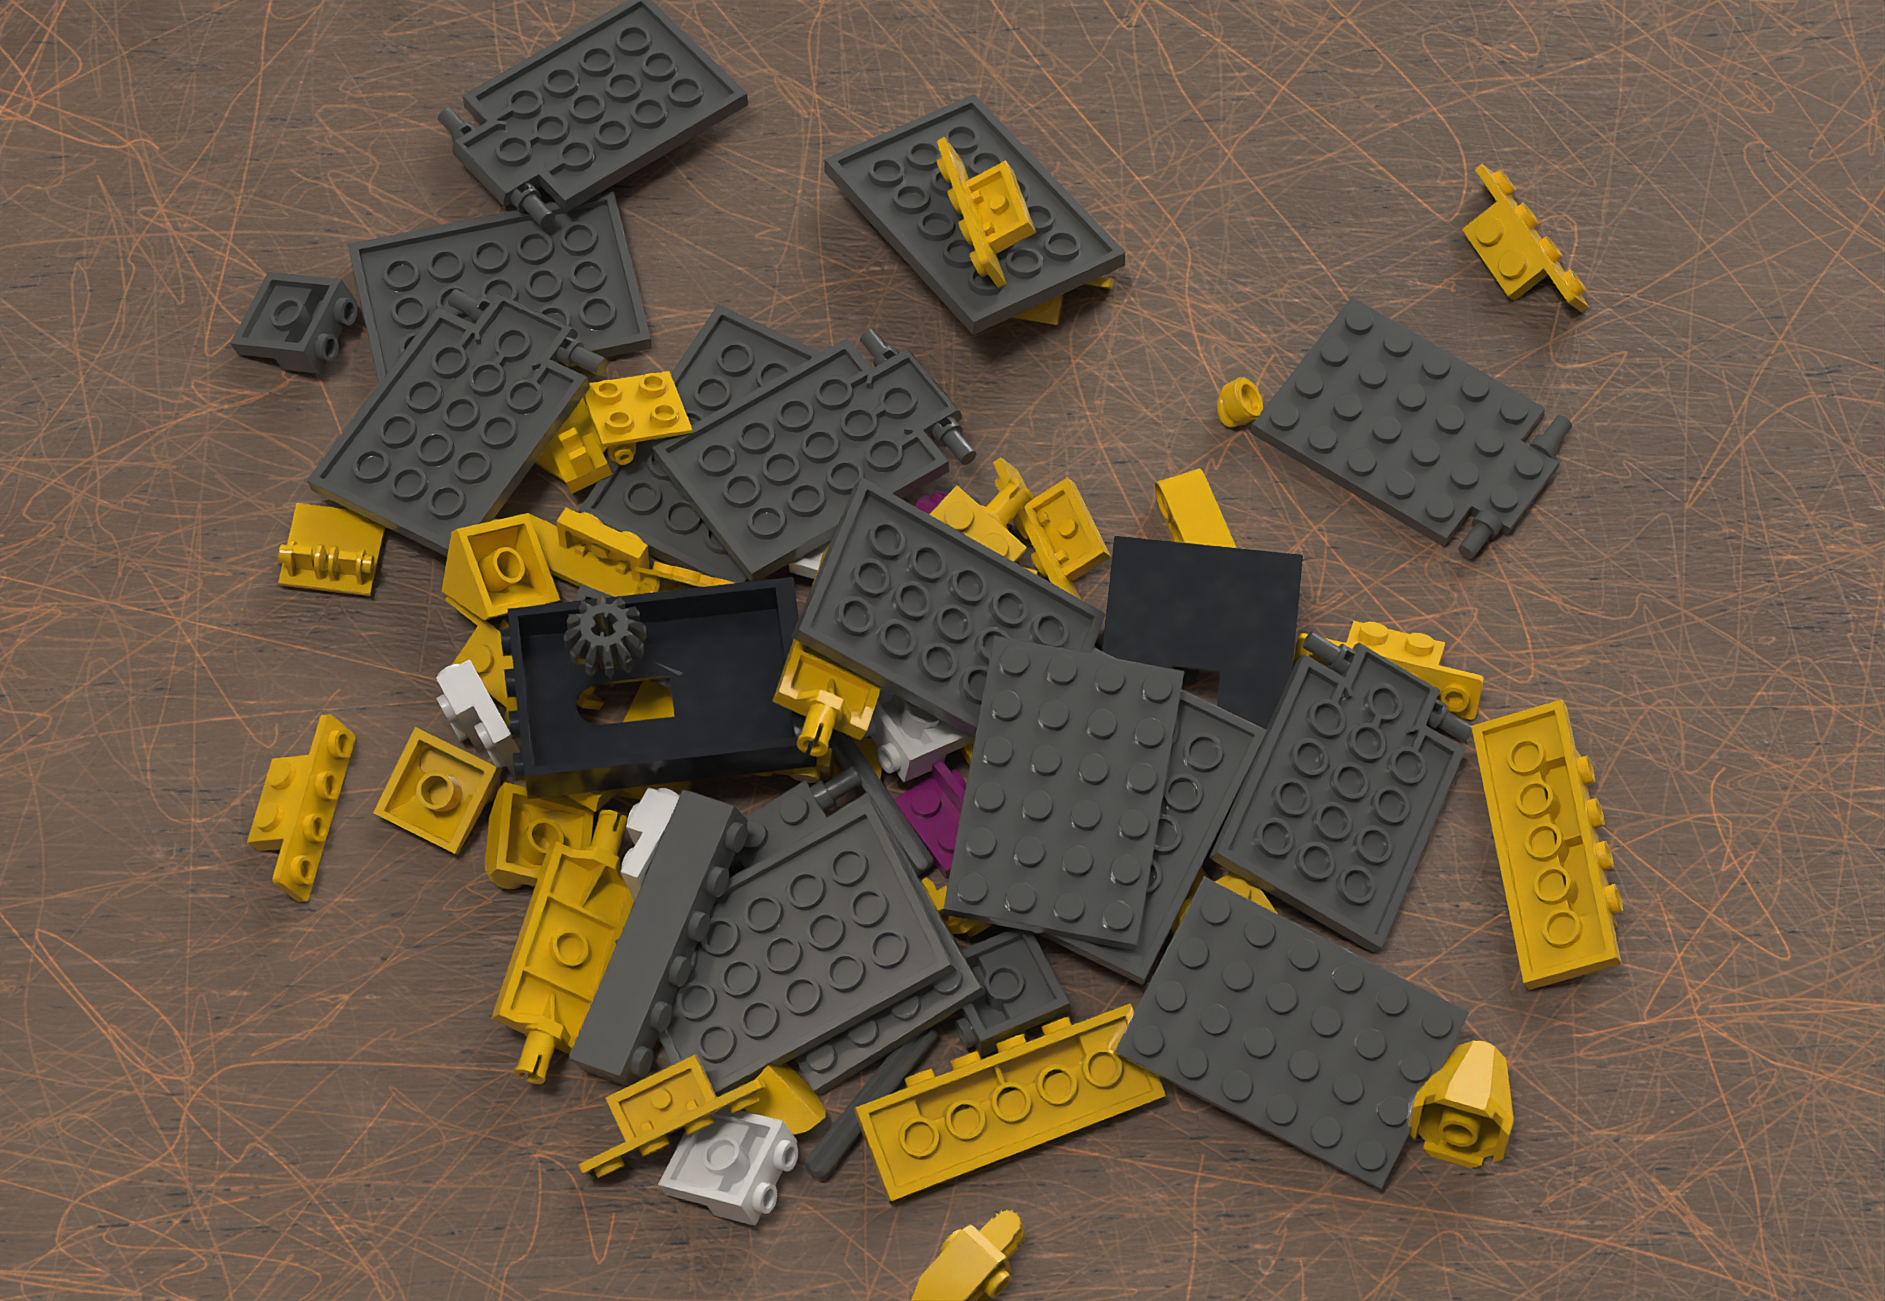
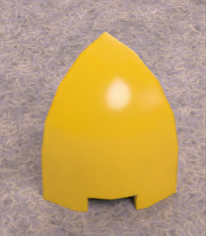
M787 1062L779 1067L766 1066L756 1078H762L766 1088L756 1092L759 1102L745 1108L748 1113L784 1121L793 1135L812 1130L826 1117L825 1108L819 1097Z

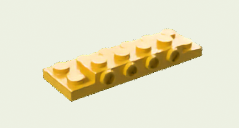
M1561 699L1472 725L1471 728L1523 984L1528 990L1621 965L1622 962L1614 928L1618 927L1615 914L1623 912L1622 899L1616 884H1608L1606 870L1614 868L1613 857L1607 841L1599 842L1597 827L1605 825L1604 815L1598 799H1590L1587 786L1596 782L1595 774L1588 755L1581 757L1576 749L1566 704Z
M1131 1003L1074 1025L1071 1024L1069 1016L1041 1027L1044 1033L1043 1037L1026 1042L1024 1034L1017 1035L997 1043L998 1054L981 1060L978 1051L950 1061L953 1071L935 1077L933 1069L930 1068L904 1078L908 1088L853 1108L888 1202L1165 1097L1166 1094L1158 1076L1114 1054L1134 1015Z

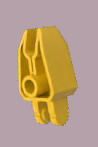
M1001 1210L999 1214L996 1213V1218H991L980 1231L970 1224L962 1230L958 1229L953 1232L943 1243L940 1249L941 1254L920 1276L911 1301H985L988 1297L995 1298L1007 1287L1012 1278L1010 1275L1012 1269L1008 1259L1018 1250L1017 1246L1022 1245L1023 1240L1025 1241V1228L1018 1213H1014L1013 1210Z

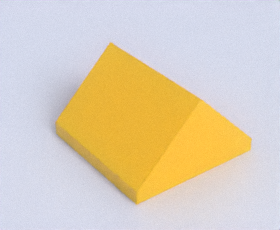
M529 513L463 527L451 532L441 592L482 620L508 615L507 609L554 604L560 601Z

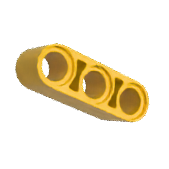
M1198 468L1155 482L1156 499L1174 542L1237 548L1201 469Z

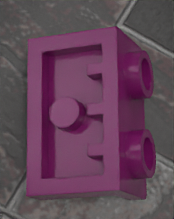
M940 759L932 764L931 777L893 800L933 857L935 866L945 879H948L967 783L957 770L950 771Z

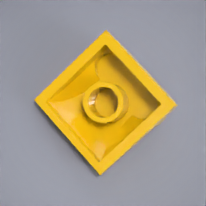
M415 727L373 813L458 855L484 806L496 797L497 791L500 788V774L503 769L444 739Z
M504 782L497 791L489 816L485 855V870L488 877L497 886L504 889H517L524 884L535 886L548 846L556 841L572 849L584 850L585 847L590 846L594 811L564 796L528 799L526 787Z

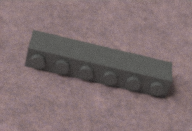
M682 789L570 1053L569 1059L585 1072L627 1087L639 1082L640 1078L649 1072L653 1062V1047L658 1035L670 1023L674 997L678 988L686 983L690 975V959L698 942L705 938L708 932L711 909L716 898L720 897L727 887L729 880L728 869L735 852L737 853L743 848L747 839L748 820L735 806Z

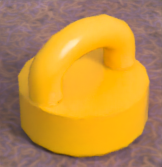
M1239 377L1225 384L1219 393L1217 413L1220 421L1226 427L1233 428L1238 425L1249 424L1257 420L1263 411V401L1260 392L1253 382L1244 377Z

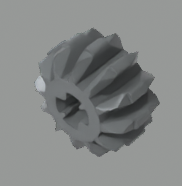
M601 594L595 606L581 601L579 614H569L567 620L568 631L564 635L565 647L570 651L571 661L575 667L585 665L586 672L590 677L599 669H604L605 674L610 679L616 667L630 672L632 659H642L644 654L643 642L647 638L646 626L643 625V622H640V613L636 607L626 609L625 602L621 596L612 604H606V600Z

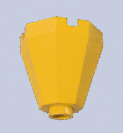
M1474 1040L1460 1044L1447 1057L1442 1069L1433 1074L1416 1094L1408 1126L1412 1127L1409 1135L1415 1140L1418 1133L1425 1140L1423 1149L1431 1157L1468 1168L1482 1166L1484 1158L1493 1155L1492 1163L1503 1160L1514 1121L1506 1058L1495 1046L1485 1041Z

